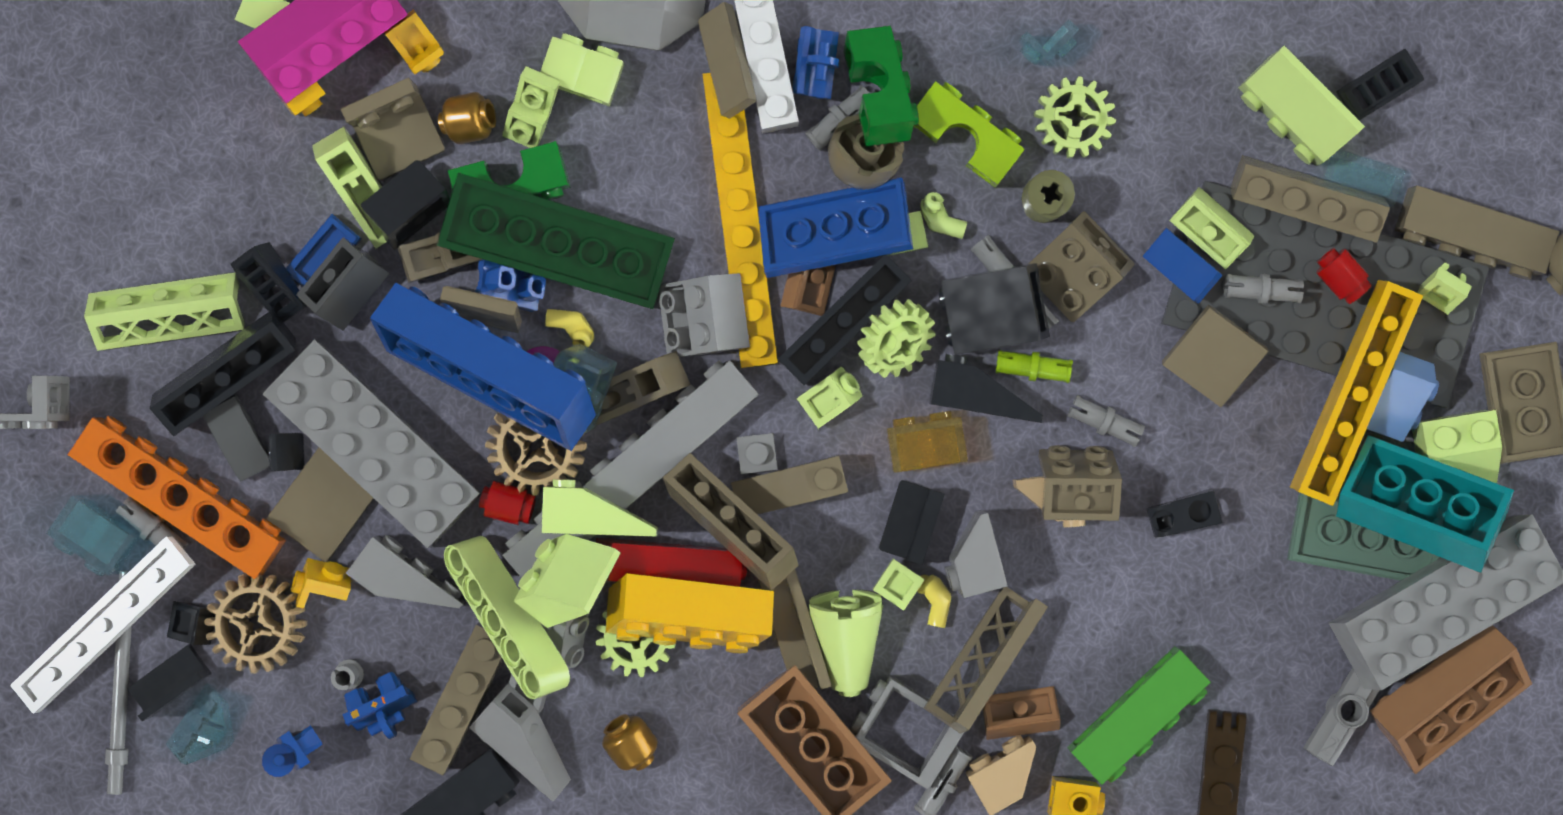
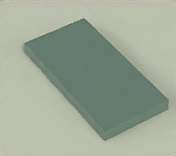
M1299 492L1287 560L1401 581L1440 558L1429 552L1336 517L1340 494H1338L1334 506H1331Z

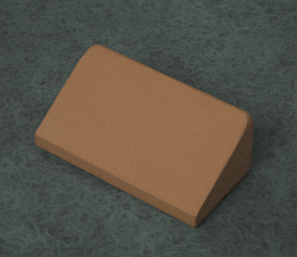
M836 265L788 274L781 307L822 316L825 313Z
M1054 686L991 695L982 709L987 740L1060 730L1061 720Z

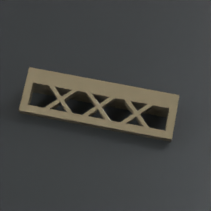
M794 569L772 590L774 591L772 626L786 670L796 665L814 688L820 687L822 690L832 687L800 582ZM758 579L761 590H770Z
M1008 587L1001 588L927 701L924 709L961 734L968 731L1048 606L1036 598L1028 602ZM1005 598L1022 609L1014 622L1002 623L999 607ZM994 616L995 625L988 626ZM1011 627L1005 636L1003 628ZM997 630L999 647L995 652L982 654L980 636L983 632ZM974 647L976 655L968 656ZM992 657L985 667L984 659ZM977 660L980 673L979 678L976 682L962 684L960 667L963 662ZM955 678L956 686L948 687L952 679ZM972 688L965 698L964 689ZM957 690L960 707L952 717L936 704L943 693Z

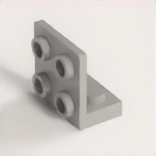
M32 376V383L27 388V402L29 406H32V413H0V429L21 428V421L22 429L58 428V421H70V377Z

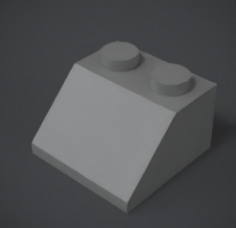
M984 510L975 511L949 556L951 565L945 567L950 589L952 588L953 591L958 590V593L963 598L1008 587L989 514Z

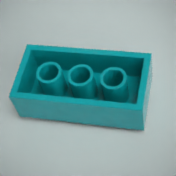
M1368 435L1340 493L1336 517L1481 573L1508 513L1514 490Z

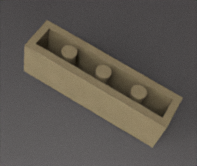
M1244 155L1241 156L1230 187L1232 189V197L1235 200L1376 243L1390 210V206L1382 197Z
M1418 185L1407 189L1394 230L1403 233V240L1422 246H1425L1426 241L1440 245L1438 251L1460 257L1462 252L1474 256L1473 262L1493 269L1499 264L1510 268V275L1526 280H1531L1532 275L1546 274L1552 250L1559 234L1557 230Z
M691 453L663 477L670 497L771 591L799 566L794 548Z
M480 622L476 624L410 757V760L442 776L450 769L503 661Z

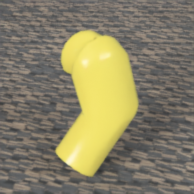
M547 309L546 327L565 329L572 339V344L575 348L580 350L589 348L595 338L594 331L582 313Z
M921 575L925 580L917 592L924 594L931 603L927 624L945 628L951 603V594L939 577L935 575Z

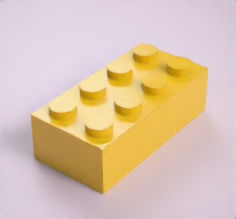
M627 573L609 588L605 633L617 634L616 638L622 641H638L639 637L653 638V643L658 645H675L676 641L690 642V647L694 649H711L712 645L726 646V651L730 653H747L748 649L759 646V643L772 636L774 591Z

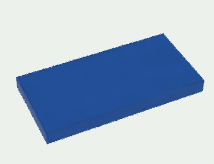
M902 177L888 180L885 184L869 190L847 188L758 207L764 273L767 278L913 249L906 188Z

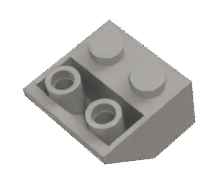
M740 273L710 275L660 285L659 303L667 354L677 351L679 357L750 347Z

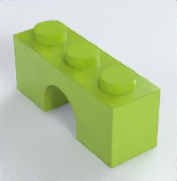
M935 81L917 105L919 123L914 125V127L935 143L951 128L960 127L968 130L975 139L976 149L966 167L995 188L1025 150L1019 145L1022 141L1021 138L1006 127L1001 131L991 124L990 120L992 117L981 107L974 105L970 108L962 102L960 98L963 95L949 83L945 82L941 86Z

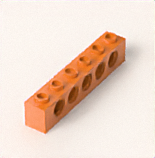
M109 415L105 419L102 417H92L68 453V456L253 579L264 575L286 542V539L279 535L282 531L280 528L267 519L262 518L259 522L248 515L251 509L235 498L227 501L217 493L220 488L203 477H200L197 481L186 472L189 468L181 461L173 457H169L166 460L155 453L158 447L141 436H138L135 440L124 431L127 426ZM117 443L122 445L125 450V458L120 464L116 463L111 455L112 448ZM147 464L152 465L156 470V479L152 484L145 482L142 477L143 468ZM178 484L184 486L188 493L187 500L183 505L178 504L173 498V490ZM208 505L214 506L219 513V519L215 525L208 524L204 519V510ZM238 526H244L250 533V540L246 546L238 544L235 540L234 534Z

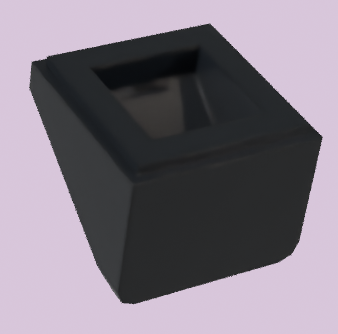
M303 433L270 434L269 462L271 471L302 470L304 468Z
M173 601L167 637L192 645H211L212 640H207L206 635L214 631V626H207L204 622L207 618L216 617V614L207 610L205 606Z

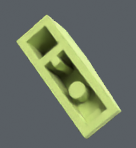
M342 127L312 145L315 160L375 248H378L385 244L386 241L380 228L363 211L361 204L382 188L346 128Z
M553 479V486L543 487L542 533L625 536L658 535L657 526L585 487H575L576 480Z

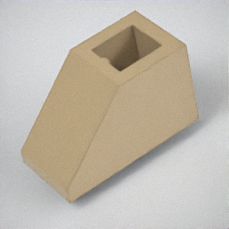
M1017 735L1001 745L1003 751L993 757L986 753L969 763L971 769L965 773L989 815H994L1023 798L1036 751V745L1030 736L1023 739L1021 735Z

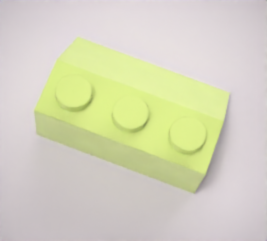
M1285 46L1269 56L1238 87L1244 93L1241 96L1243 102L1255 112L1260 109L1270 119L1267 122L1269 128L1280 138L1287 136L1296 145L1293 149L1295 154L1308 165L1311 162L1316 166L1324 163L1365 127Z

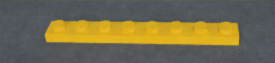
M703 73L728 273H740L750 343V347L739 349L741 368L778 364L767 277L764 273L760 224L745 110L730 119L721 116L711 73Z

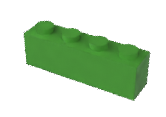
M1174 646L1067 748L1101 785L1107 780L1111 783L1126 770L1124 764L1134 754L1140 757L1152 746V737L1161 729L1165 732L1180 719L1178 713L1187 704L1193 706L1207 694L1208 691L1205 687L1211 682L1180 649Z

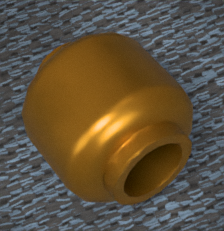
M472 92L446 99L442 112L438 114V124L441 132L447 134L451 141L456 144L470 143L489 137L492 128L496 126V112L489 99H485L478 92Z
M623 714L612 720L605 727L602 746L621 770L635 768L637 771H640L653 762V753L657 748L658 740L639 716Z

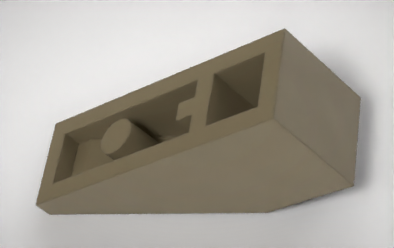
M677 351L650 360L588 388L587 390L596 416L587 429L690 386L691 384Z
M839 455L731 482L733 493L756 514L848 492Z

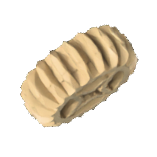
M499 412L496 413L494 420L500 426H489L487 433L495 438L487 440L485 447L497 450L491 453L487 460L489 463L500 462V465L495 468L494 474L499 476L506 472L508 474L504 482L506 486H510L515 479L520 482L517 487L519 493L524 491L528 484L532 485L531 492L535 496L539 494L540 485L542 484L544 487L553 486V479H567L564 474L573 478L577 476L578 470L572 464H583L585 457L577 452L586 450V442L579 440L572 451L566 449V455L563 458L557 453L558 449L554 447L551 440L544 437L541 448L536 449L535 452L533 451L527 458L531 442L536 441L537 438L540 439L542 435L525 426L518 425L516 421ZM508 432L515 436L514 441L521 448V455L516 463L511 458L507 448ZM536 461L543 462L548 466L550 464L555 466V468L546 472L526 470L531 463Z
M246 574L239 575L238 585L232 580L225 582V588L228 593L222 590L214 593L215 598L221 604L210 603L207 606V610L216 614V617L205 619V625L215 626V631L208 633L206 638L207 640L218 639L220 644L213 647L214 653L223 650L227 652L223 657V663L228 664L234 658H237L235 667L238 671H242L248 662L249 670L254 674L259 672L261 664L266 672L274 669V661L282 666L287 663L285 653L293 656L298 652L297 647L291 641L303 642L305 636L302 633L296 632L295 628L307 626L306 620H296V615L305 612L306 609L305 607L304 609L293 607L291 602L296 600L297 593H292L289 596L284 594L289 588L290 584L288 582H282L275 588L277 581L275 575H269L264 584L262 575L256 579L252 578L251 582ZM260 593L258 601L253 603L249 611L231 608L234 602L243 594ZM271 599L281 610L284 626L271 616ZM259 615L258 622L266 628L261 627L255 630L254 633V624L249 622V619H246V617L252 618ZM228 619H230V623L235 624L240 629V644L242 646L238 645L233 639L229 630ZM261 635L280 637L277 645L270 651L262 653L252 652L254 645L258 643Z

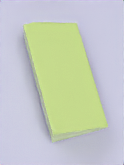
M1200 187L1193 192L1169 220L1225 270L1251 244L1254 238L1252 232Z

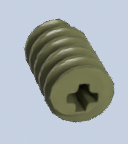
M1046 170L1040 172L1027 183L1022 192L1021 200L1026 216L1040 223L1052 222L1059 218L1073 204L1075 197L1074 185L1070 178L1060 171ZM1046 189L1051 191L1050 198L1053 200L1049 204L1044 202L1045 195L1043 192Z

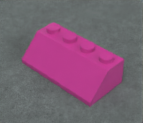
M294 0L237 42L282 102L288 103L408 14L398 0Z

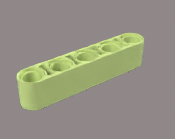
M477 536L448 545L444 551V561L450 575L523 693L530 699H537L567 687L570 681V674L565 661L541 623L514 602L519 588L487 538Z

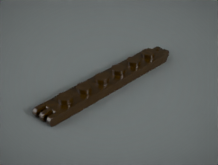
M1208 709L1197 815H1237L1246 713L1238 712L1236 727H1231L1232 713L1230 711H1223L1221 725H1216L1217 711Z

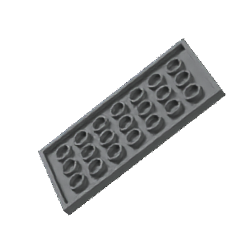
M1208 181L1203 182L1201 189L1252 232L1254 238L1251 244L1225 270L1187 236L1185 243L1223 276L1199 304L1194 302L1173 283L1161 324L1187 331L1209 304L1268 347L1269 352L1266 355L1337 376L1377 281H1389L1417 293L1420 285L1439 267L1447 263L1449 264L1447 271L1458 277L1461 273L1466 275V283L1472 286L1467 298L1448 315L1422 299L1400 352L1434 364L1439 388L1435 398L1431 402L1427 401L1426 403L1448 408L1489 267L1475 263L1472 260L1456 257L1382 233L1377 243L1235 200L1232 197L1231 188ZM1332 248H1335L1338 252L1345 248L1369 275L1367 279L1372 284L1371 288L1351 304H1348L1344 298L1339 300L1316 274L1320 268L1317 261ZM1227 274L1250 277L1270 274V278L1301 279L1304 282V288L1298 292H1304L1301 304L1268 300V303L1265 304L1258 303L1257 299L1225 298L1224 289H1228V286H1224Z

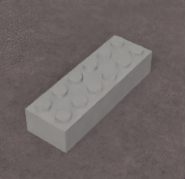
M315 339L263 393L273 405L426 548H432L482 494L329 349Z
M1533 514L1515 515L1503 522L1481 573L1444 558H1439L1329 622V625L1363 688L1382 691L1563 584V570Z

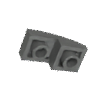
M236 394L227 398L204 415L216 442L240 482L270 467L269 451L254 429L255 423Z

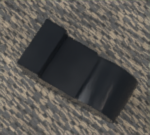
M1212 488L1147 508L1155 538L1223 523Z

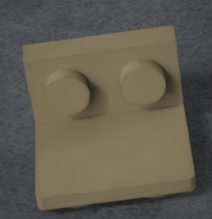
M409 77L340 109L346 123L354 128L371 167L379 180H384L403 171L416 160L423 162L445 151V146L416 83Z
M1085 211L1080 213L1060 235L1028 263H1037L1042 292L1071 322H1075L1119 283L1135 265Z
M1054 445L1048 449L1039 450V461L1044 476L1042 507L1044 520L1119 521L1122 477L1113 451L1101 446H1089L1085 450H1071L1061 445Z

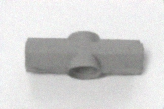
M1352 667L1338 692L1332 694L1327 700L1326 711L1303 749L1328 765L1333 766L1356 728L1362 726L1367 721L1369 707L1379 690L1364 689ZM1350 700L1353 704L1352 715L1349 718L1343 719L1341 707L1346 701Z

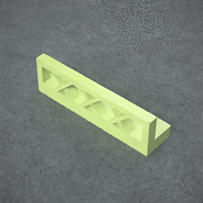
M236 273L89 293L84 314L97 351L244 330V319L237 301L239 283ZM229 308L232 319L218 320L210 316L213 310ZM186 314L196 319V321L191 325L183 326L173 321L176 315ZM148 319L159 324L156 330L149 331L136 326L139 321ZM113 325L123 331L120 335L104 337L100 326Z

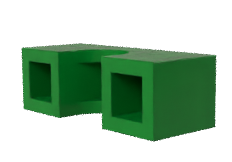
M891 26L847 31L843 53L851 83L867 81L876 84L881 89L879 92L862 95L859 118L866 146L910 141L913 127L919 123V114L916 103H910L908 95L911 89L908 71H902L900 62H902L903 54L900 40H894Z
M555 141L521 150L520 153L523 161L521 177L513 184L502 185L549 200L563 197V190L571 187L559 144ZM485 161L448 170L452 189L458 172L495 183L491 177L489 166Z

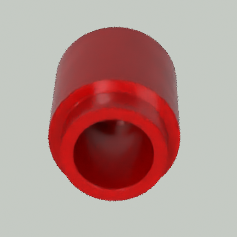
M1332 248L1317 261L1320 268L1316 274L1339 300L1344 298L1348 304H1351L1365 294L1372 286L1367 279L1369 277L1368 273L1345 248L1339 252Z
M493 481L491 487L484 486L479 501V508L485 509L484 517L518 526L520 522L529 524L535 507L536 495L528 494V489L519 493L516 486H506L504 483Z

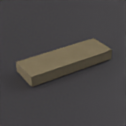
M723 2L699 18L698 24L721 116L730 119L757 102L733 5Z

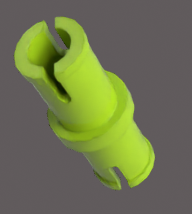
M999 350L995 373L1026 376L1028 381L1035 382L1036 378L1070 383L1073 360L1040 356V352L1033 351L1032 355Z

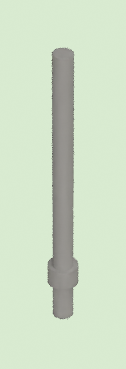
M119 571V581L130 571ZM132 626L115 641L110 748L105 750V764L109 765L107 794L112 795L122 794L124 765L128 764L129 749L125 748Z

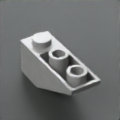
M385 535L383 539L380 536L372 537L346 572L348 576L375 596L459 609L467 602L461 597L462 592L455 583L448 579H445L442 583L431 575L434 569L418 557H415L413 561L401 553L404 547L388 535Z
M507 684L469 728L483 742L487 743L501 755L510 766L527 778L540 792L545 794L551 801H554L571 779L537 709L512 686Z

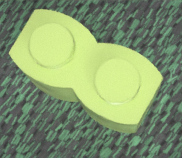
M562 34L561 39L552 37L540 72L559 80L558 89L610 106L624 67V62L617 59L619 53L603 46H598L596 51L582 47L583 40L568 34Z

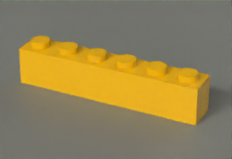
M1377 281L1290 488L1334 506L1423 295L1389 281Z

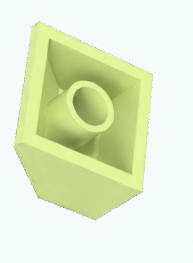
M1480 410L1420 420L1418 427L1414 431L1412 430L1417 454L1497 483L1502 442L1496 410Z
M564 534L552 540L547 539L536 550L535 557L537 559L533 567L520 579L518 584L520 590L514 602L547 628L589 614L620 552L615 548L569 534Z

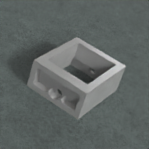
M889 675L886 682L881 679L877 682L869 696V699L873 701L866 714L862 711L858 713L849 730L854 733V736L871 755L929 790L964 732L960 734L946 724L919 769L868 738L866 734L893 691L898 692L923 709L929 700ZM936 704L938 707H940L942 710L950 714L952 717L954 716V714Z

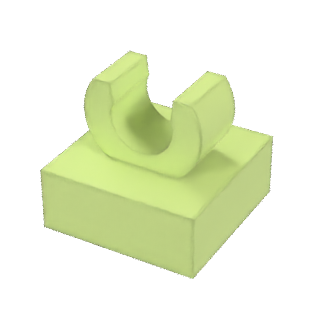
M1444 263L1420 285L1417 293L1423 295V300L1448 315L1467 298L1472 286L1466 283L1465 274L1461 273L1458 277L1447 271L1449 264Z
M893 558L872 589L904 611L925 579Z

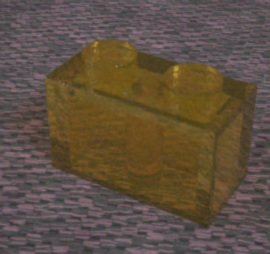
M951 411L929 414L930 421L915 423L914 416L893 419V427L886 428L892 472L896 473L968 461L961 417L952 418Z

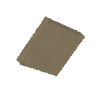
M450 286L443 287L440 297L441 303H446L453 307L460 317L469 322L475 319L489 327L519 333L522 319L518 304L515 301Z
M1208 304L1162 360V365L1219 407H1222L1269 350L1268 347Z

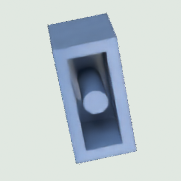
M1399 352L1367 429L1403 442L1409 431H1414L1418 427L1425 403L1427 401L1431 402L1437 394L1439 381L1436 380L1434 364Z

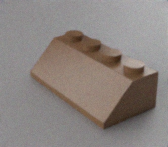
M1492 625L1439 656L1422 671L1412 674L1405 684L1395 692L1381 698L1376 706L1370 710V713L1389 742L1413 773L1417 774L1532 685V682L1517 648Z
M796 665L767 683L738 708L737 714L822 815H852L892 781Z

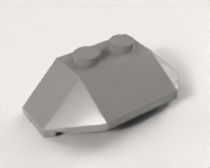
M557 0L586 40L661 51L691 29L699 25V18L704 16L706 0Z

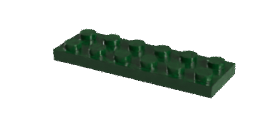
M458 172L436 245L653 309L675 238Z

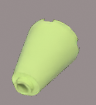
M840 590L821 593L809 600L808 611L830 678L831 688L838 691L839 695L844 697L858 696L861 694V690L868 687L883 610L882 597L874 592L864 590H852L853 596L838 597Z

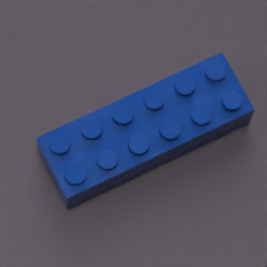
M395 283L370 317L388 353L570 451L573 450L596 416L585 384L586 381L578 373L569 369L564 372L554 367L552 361L546 356L537 352L532 355L522 350L520 344L508 336L500 338L492 334L490 329L478 320L472 319L469 322L460 317L459 313L446 303L435 304L429 300L425 293L416 287L410 286L407 289Z

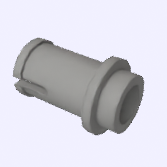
M351 659L340 662L335 671L331 673V683L338 690L355 688L361 684L364 678V670L361 664ZM343 671L350 675V681L344 678Z

